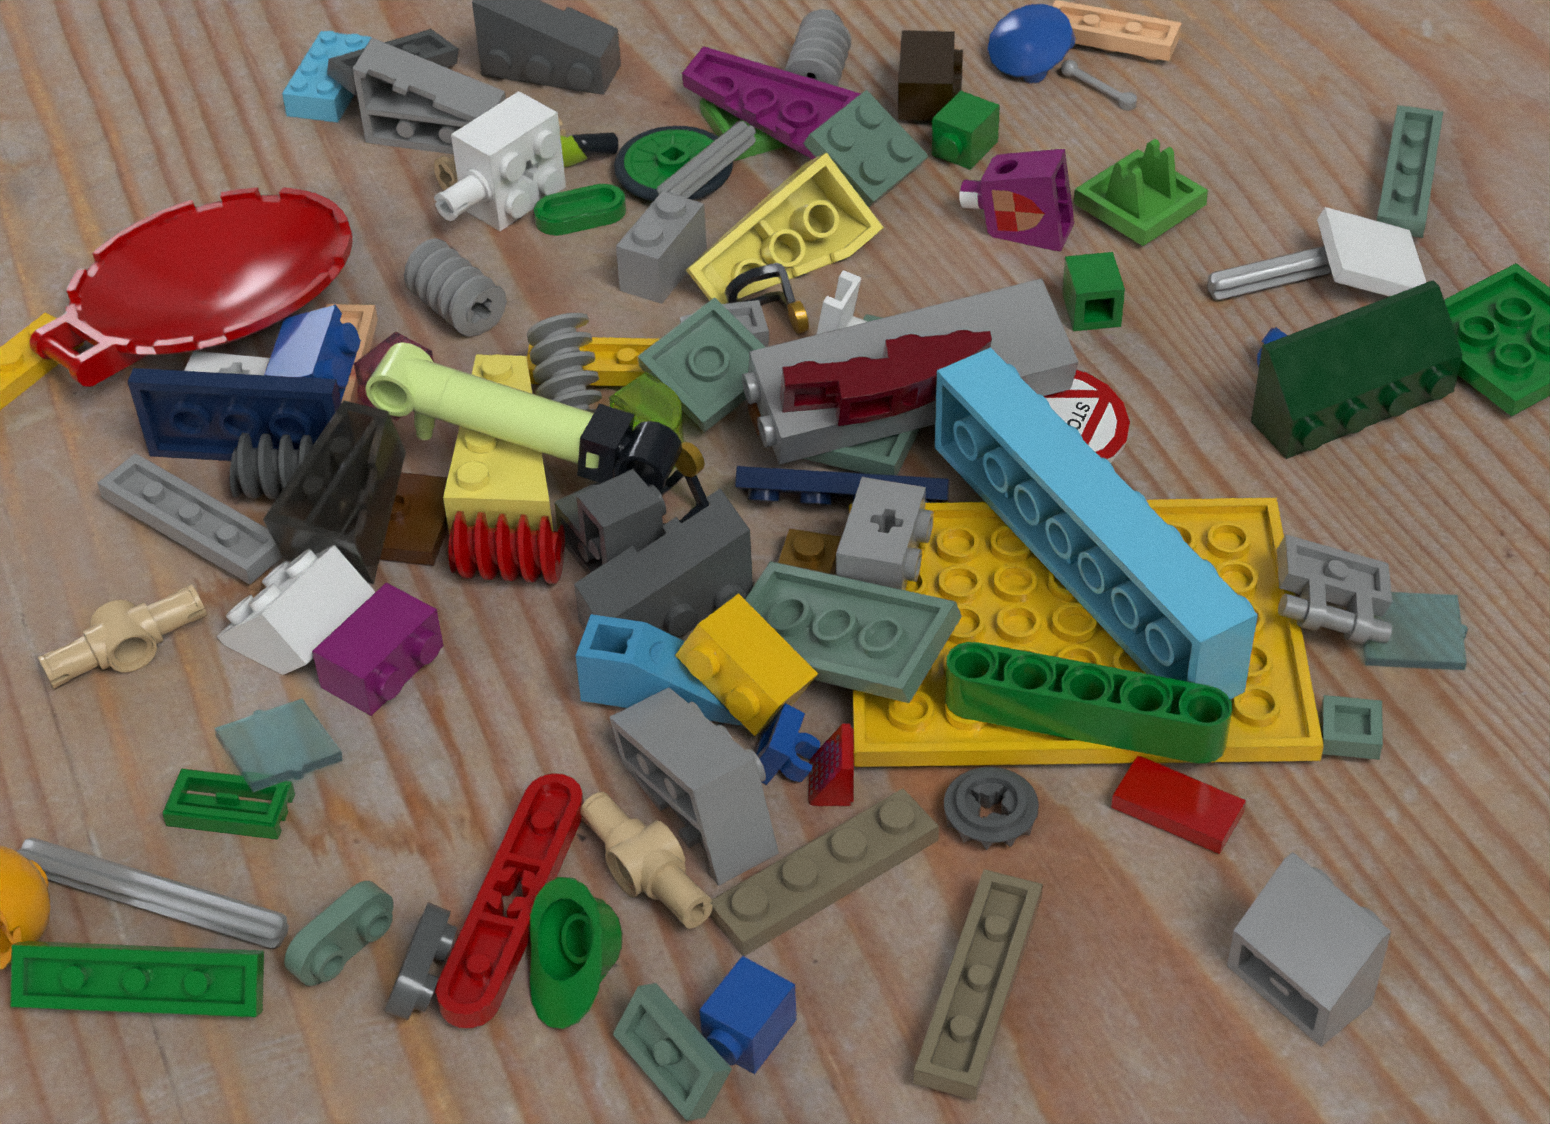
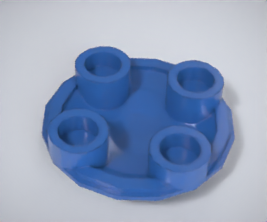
M1032 4L1015 9L998 21L989 37L988 52L992 64L1002 73L1013 77H1022L1027 83H1037L1046 77L1047 72L1063 60L1068 50L1074 46L1076 38L1069 18L1060 9L1046 4Z

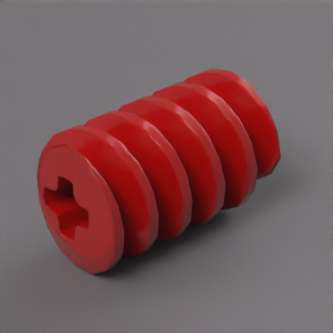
M457 511L449 535L450 571L454 573L458 569L462 578L470 579L474 577L479 569V573L484 580H493L500 569L501 576L505 581H515L521 570L524 580L530 583L536 582L541 572H543L544 579L548 584H557L561 578L564 563V526L561 524L558 532L552 531L549 516H542L537 530H531L528 516L521 514L516 528L510 529L506 513H499L494 528H489L485 512H478L472 527L467 526L464 511Z

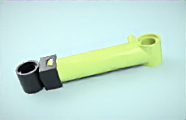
M397 343L389 348L367 381L365 388L371 403L388 415L401 417L414 411L416 436L421 440H428L432 437L436 418L578 464L577 476L599 483L606 482L633 469L647 486L654 485L660 492L682 451V443L678 435L671 428L659 422H641L633 430L634 414L603 404H599L595 412L591 413L434 363L424 350L409 343Z

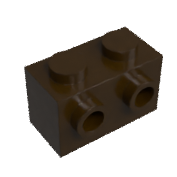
M902 30L898 77V120L932 122V118L962 91L963 49H954L955 31Z

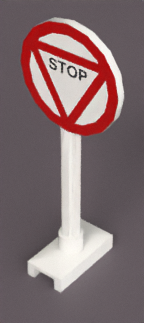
M844 270L841 272L835 298L827 296L823 302L817 334L867 322L853 316L861 277ZM1076 370L1071 389L1044 396L1051 408L1068 425L1075 427L1083 440L1101 458H1105L1112 463L1124 449L1127 442L1130 420L1124 402L1106 383L1087 372Z

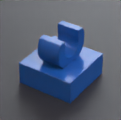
M786 703L762 731L755 750L766 773L765 781L761 782L765 785L770 782L779 769L790 780L802 782L811 772L813 765L801 760L796 753L811 759L821 744L811 734L798 733L805 713Z

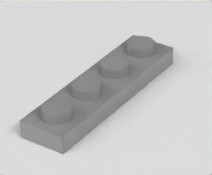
M136 453L97 483L103 499L248 584L254 582L287 554L283 537Z

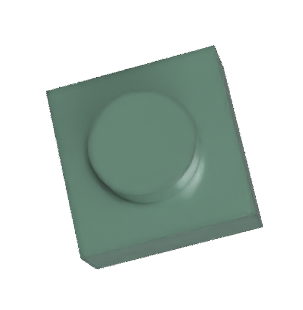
M1323 695L1320 713V729L1324 745L1322 754L1379 760L1383 746L1382 701Z

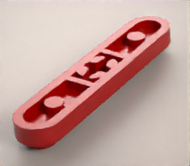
M556 773L543 775L532 781L523 794L437 982L436 996L441 1016L453 1026L470 1029L482 1026L493 1019L502 1004L530 939V914L535 898L546 883L557 878L583 817L580 814L581 806L584 803L583 793L580 784L574 778ZM522 878L523 897H515L507 908V917H503L504 904L502 895L510 896Z

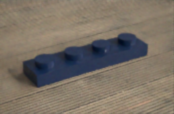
M737 466L735 487L740 490H747L748 500L779 502L780 493L800 494V503L831 505L832 496L853 497L854 502L861 478L866 477L926 487L925 503H949L950 481L947 478Z

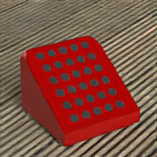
M841 724L810 759L809 763L813 767L809 773L808 802L812 806H851V802H854V728H851V724Z

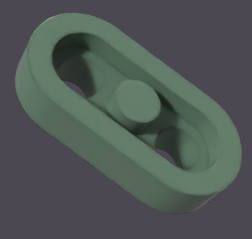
M372 881L357 883L300 930L293 938L284 958L286 969L308 986L332 980L342 971L349 959L369 942L377 941L388 931L393 920V898Z

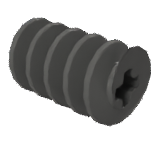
M241 433L238 445L233 451L230 465V488L233 497L238 498L244 492L248 498H259L264 493L269 499H280L285 493L289 500H300L305 494L311 501H320L326 494L330 501H340L343 495L346 481L345 457L342 451L334 450L331 436H323L319 450H314L311 436L303 435L297 450L293 448L291 436L287 434L282 435L278 449H273L270 434H262L258 448H253L250 434Z

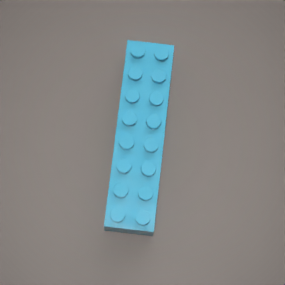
M991 347L937 370L935 449L1146 674L1209 685L1223 691L1228 695L1229 699L1244 693L1258 616L1251 603L1244 596L1238 595L1218 575L1215 567L1209 561L1202 559L1183 540L1179 531L1174 526L1168 525L1148 505L1145 497L1140 492L1134 491L1115 472L1111 463L1107 459L1101 458L1083 440L1079 431L1075 427L1068 425L1051 408L1047 399L1043 395L1037 394L1020 377L1016 368L1011 364H1007Z

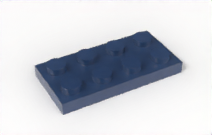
M133 368L128 386L150 457L231 461L241 433L250 434L253 448H258L262 434H270L273 449H278L282 435L287 434L291 436L293 448L297 450L303 435L311 436L314 450H319L323 436H331L334 450L343 452L346 468L349 467L353 453L336 379Z

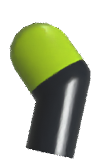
M613 132L575 134L568 137L560 136L564 167H571L593 156L615 155L619 147L618 138Z

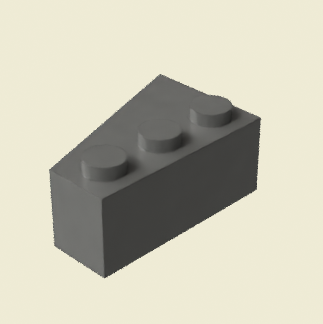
M721 488L706 497L710 504L683 523L675 517L662 526L666 532L665 535L639 552L632 545L574 583L578 620L584 630L592 614L646 622L673 636H680L693 630L698 623L738 593L744 599L753 588L750 529Z

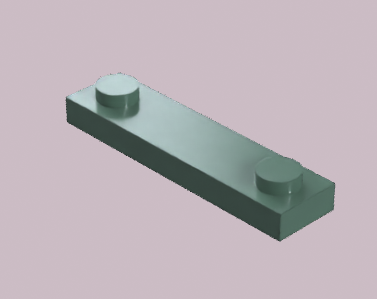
M1397 105L1377 221L1408 229L1413 237L1423 238L1444 111Z

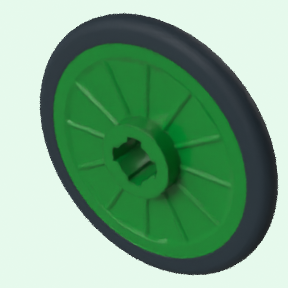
M664 126L642 132L628 140L617 153L614 163L616 177L620 184L633 195L654 202L659 196L658 186L709 146L718 136L709 131L690 126ZM733 162L688 199L696 200L705 197L720 188L729 178L733 169Z

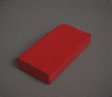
M1137 756L1113 793L1111 808L1220 854L1244 814L1246 800L1152 760Z

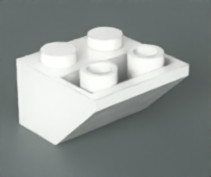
M335 545L317 554H314L311 549H307L290 564L285 561L271 571L262 580L266 588L254 598L252 595H249L234 606L226 615L231 623L217 638L223 645L284 675L307 665L313 659L312 651L367 601L375 591Z

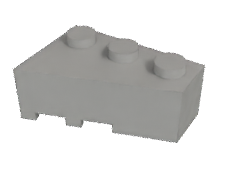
M374 38L370 39L353 67L366 143L454 154L451 134L506 99L505 91Z
M668 687L609 717L622 764L659 811L670 806L685 824V827L679 830V836L688 848L700 843L707 853L710 864L708 872L718 886L779 854L761 784L766 779L762 762L752 749L748 748L745 750L737 744L724 726L720 724L715 726L704 717L697 704L692 701L687 703Z

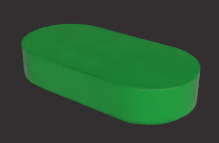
M605 183L550 194L541 198L534 206L536 227L541 232L554 236L610 225L621 220L626 213L624 192L617 186Z

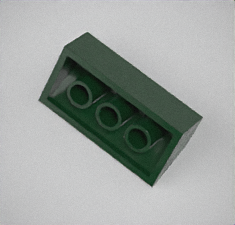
M1432 280L1262 345L1251 423L1285 459H1288L1305 451L1315 450L1325 443L1350 433L1360 432L1365 427L1390 417L1400 416L1410 409L1433 400H1440L1453 393L1463 354L1440 286Z

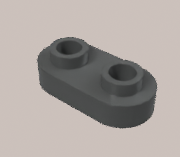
M427 902L387 1001L385 1012L406 1020L409 1019L413 1009L425 1013L439 977L428 973L433 958L444 962L458 928L447 923L451 913L450 910Z

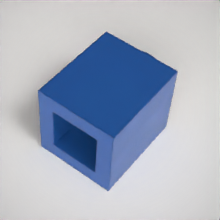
M742 956L699 1009L701 1034L728 1065L736 1064L755 1075L797 1020L795 984Z

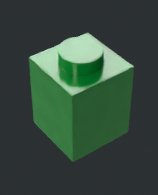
M960 91L932 118V156L971 170L998 143L1000 105Z
M1104 252L1065 256L1062 295L1073 331L1121 327L1125 287L1114 253Z

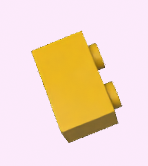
M739 593L698 623L675 655L688 668L690 673L754 736L766 728L785 703L792 706L818 675Z

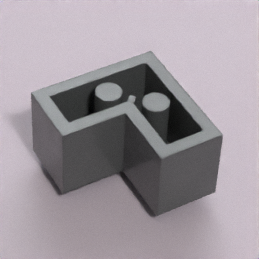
M633 469L606 482H596L554 502L557 528L559 529L562 524L565 530V547L587 574L596 570L632 545L639 552L665 535L662 527V516L666 514L664 499L654 485L647 486Z

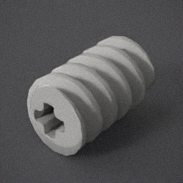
M819 9L810 12L803 18L785 71L839 86L848 51L851 47V35L836 13L832 10Z
M438 238L426 240L418 245L410 254L404 271L406 287L413 295L419 297L425 305L430 306L436 314L441 315L459 333L466 336H477L489 331L499 322L507 302L504 290L501 286H496L490 277L484 276L480 269L472 266L466 258L461 257L455 249L450 248L444 240Z
M565 313L546 318L533 325L527 332V340L533 346L530 352L531 361L537 365L533 371L535 382L540 384L536 395L594 413L596 409H589V405L600 401L602 394L598 390H586V386L599 380V376L596 371L583 370V366L593 363L596 358L593 352L579 350L580 347L590 344L593 340L590 333L576 332V329L589 323L588 315L584 313Z

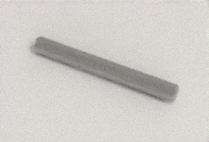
M37 838L26 839L21 849L17 850V852L29 860L39 864L44 870L47 879L268 948L280 947L284 937L288 934L287 916L277 911Z

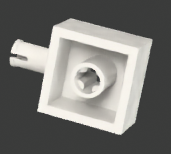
M518 91L452 133L451 139L458 182L443 192L436 194L434 200L437 201L435 206L438 212L448 221L455 220L466 211L493 228L502 231L533 210L535 204L541 198L563 190L566 187L558 112Z

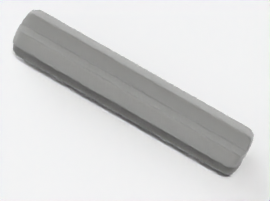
M744 121L737 122L660 184L657 188L658 194L663 191L688 199L756 142L754 136L756 133L755 128L752 125L748 126Z
M1325 246L1212 272L1208 276L1207 289L1211 293L1213 300L1220 301L1332 274Z

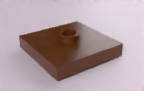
M360 468L330 537V546L335 545L344 556L434 566L448 530L443 500L448 477Z

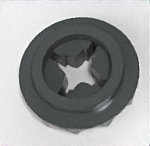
M981 767L961 774L949 785L944 797V810L948 828L958 830L963 843L972 839L981 841L987 850L993 843L1004 842L1011 848L1016 838L1020 835L1030 836L1036 818H1038L1039 802L1031 784L1019 774L998 767ZM1002 800L1001 815L992 812L987 817H980L981 806L990 808L994 804H999Z

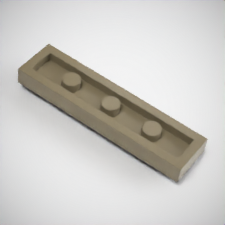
M902 788L712 899L713 910L710 917L743 956H746L939 840V825Z
M983 870L914 1068V1084L976 1101L1042 899L1043 884Z

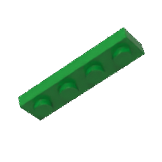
M24 941L12 945L10 1007L257 1017L263 1013L264 950Z

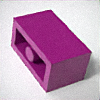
M386 582L312 651L321 688L372 716L384 703L395 698L402 690L404 684L424 665L431 663L444 646L437 609Z

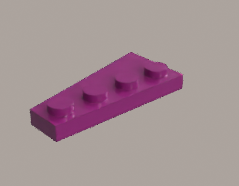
M705 46L700 49L682 72L683 87L810 159L816 157L803 144L809 134L861 94Z

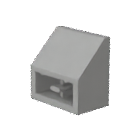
M1292 852L1282 861L1234 929L1227 967L1322 1047L1372 1005L1391 931L1383 925L1373 911L1366 907H1360L1339 890L1322 870L1311 867Z

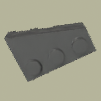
M472 0L481 74L483 76L604 95L621 66L618 28L568 6L563 11L540 0Z

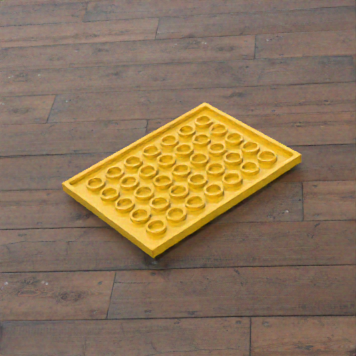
M1277 498L1148 499V505L1168 525L1174 526L1181 534L1183 540L1202 559L1209 561L1215 567L1218 575L1238 595L1244 596L1258 614L1245 692L1230 699L1232 702V715L1227 746L1223 756L1213 762L1321 761L1324 745L1302 629L1297 625V620L1278 614V606L1284 594L1295 596V593L1279 588L1277 548L1283 540L1284 534ZM986 502L925 503V510L934 512L932 532L928 543H919L918 549L922 550L919 576L916 582H907L905 591L956 601L962 617L910 703L853 690L854 767L1133 763L1137 756H1142L1156 763H1192L966 719L950 711L945 703L947 655L952 648L965 642H979L1139 673L1145 672ZM849 504V514L853 504Z

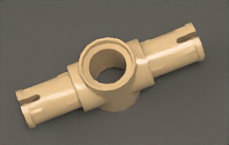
M192 584L148 606L145 602L135 606L127 600H114L105 603L95 611L90 621V628L83 630V637L54 651L38 656V659L54 689L98 666L101 667L102 671L112 667L114 670L122 673L133 672L143 668L154 658L157 650L156 645L164 641L163 635L190 622L207 616V613Z
M605 792L595 793L586 799L580 809V814L583 816L581 819L606 844L605 859L612 876L620 888L633 898L644 892L653 900L659 899L688 929L695 928L705 922L713 910L712 900L685 874V856L671 830L661 821L656 820L646 826L639 819H631Z

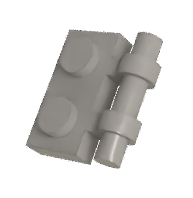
M1285 535L1277 548L1279 588L1297 593L1300 597L1284 594L1279 602L1278 614L1297 620V625L1302 628L1316 631L1320 627L1342 632L1344 638L1349 641L1363 644L1367 640L1386 644L1392 633V624L1375 619L1374 615L1383 617L1393 603L1389 564ZM1326 601L1341 606L1347 607V611L1336 607L1326 605Z

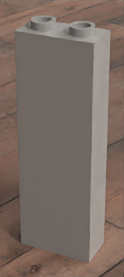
M1041 278L749 351L748 373L742 374V384L748 403H757L761 416L758 417L757 422L763 445L766 448L773 447L780 465L934 425L936 422V400L896 416L838 426L835 408L783 413L780 399L782 367L794 366L804 361H815L820 364L844 362L855 357L883 358L885 340L896 339L907 334H916L923 337L947 335L957 330H969L972 332L990 331L992 337L991 348L1007 364L1013 365L1020 377L1037 394L1046 396L1071 389L1078 366V359Z

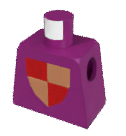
M1065 149L998 154L992 157L981 181L964 180L961 184L959 196L961 207L984 209L987 233L993 238L1053 251H1062L1075 223Z

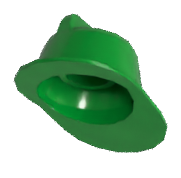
M557 877L546 883L537 894L530 914L531 1000L538 1018L552 1028L566 1029L579 1023L588 1013L599 991V984L618 961L622 949L623 932L617 914L604 900L593 897L588 887L575 878Z

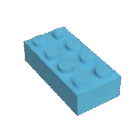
M320 31L282 93L286 116L338 123L354 94L327 75L328 59L364 49L372 37Z

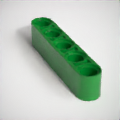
M979 642L958 644L947 655L945 703L948 709L955 715L966 719L1192 763L1206 764L1216 761L1223 756L1227 746L1232 702L1223 691L1209 685Z

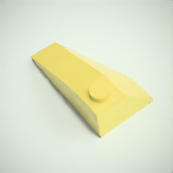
M826 152L806 162L694 261L686 271L709 301L715 297L721 304L728 303L724 294L726 287L743 272L756 267L779 263L785 267L790 280L850 257L884 227ZM773 277L748 284L738 293L737 298L740 299L779 284L780 279Z

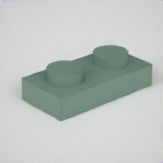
M657 983L637 987L613 1032L614 1037L686 1121L705 1118L732 1068Z

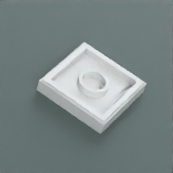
M1327 207L1323 209L1317 221L1336 283L1389 297L1426 283L1410 230Z

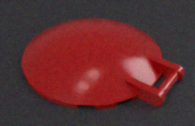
M258 187L221 192L220 198L222 201L195 207L192 199L168 207L120 231L92 253L95 262L87 270H76L66 290L70 299L69 305L65 306L67 313L35 330L30 337V348L41 358L46 360L53 359L68 369L70 376L79 384L85 387H92L149 354H176L199 351L253 335L298 311L318 296L338 276L349 258L353 244L352 231L343 210L328 198L313 192L285 187L279 191V195H260ZM85 341L94 345V347L81 354L73 349Z

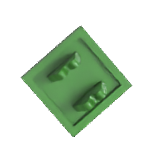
M1153 139L1147 143L1144 152L1139 149L1135 150L1075 188L1074 204L1140 245L1145 246L1207 204L1208 190L1175 171L1174 150L1168 147L1160 152L1159 141Z

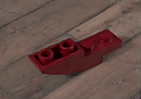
M957 330L947 335L923 337L916 334H907L896 339L885 340L883 358L855 357L844 362L820 364L815 361H804L794 366L782 367L780 388L782 412L835 408L838 426L880 420L920 408L936 400L937 370L990 348L992 342L991 332Z

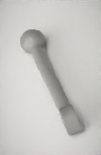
M1069 59L1063 62L1061 71L1064 76H1075L1119 101L1118 105L1123 110H1133L1136 107L1137 96L1130 92L1121 93L1079 69L1074 60Z

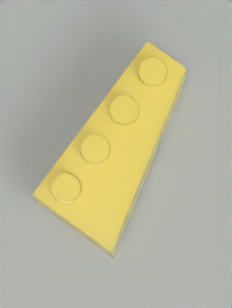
M476 354L472 375L532 393L526 356ZM459 426L443 496L449 535L457 511H464L467 526L472 527L478 512H485L489 528H494L499 513H506L510 529L516 528L521 514L528 516L531 530H537L542 516H549L553 531L542 453Z

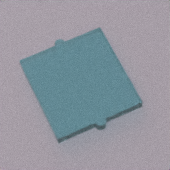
M1392 592L1393 603L1384 616L1374 615L1375 619L1392 624L1390 639L1386 644L1371 640L1363 643L1365 666L1465 670L1467 661L1464 639L1466 638L1468 628L1461 624L1458 595Z
M303 698L266 711L256 710L252 716L215 728L216 738L253 792L292 778L301 780L306 773L343 761L342 751Z

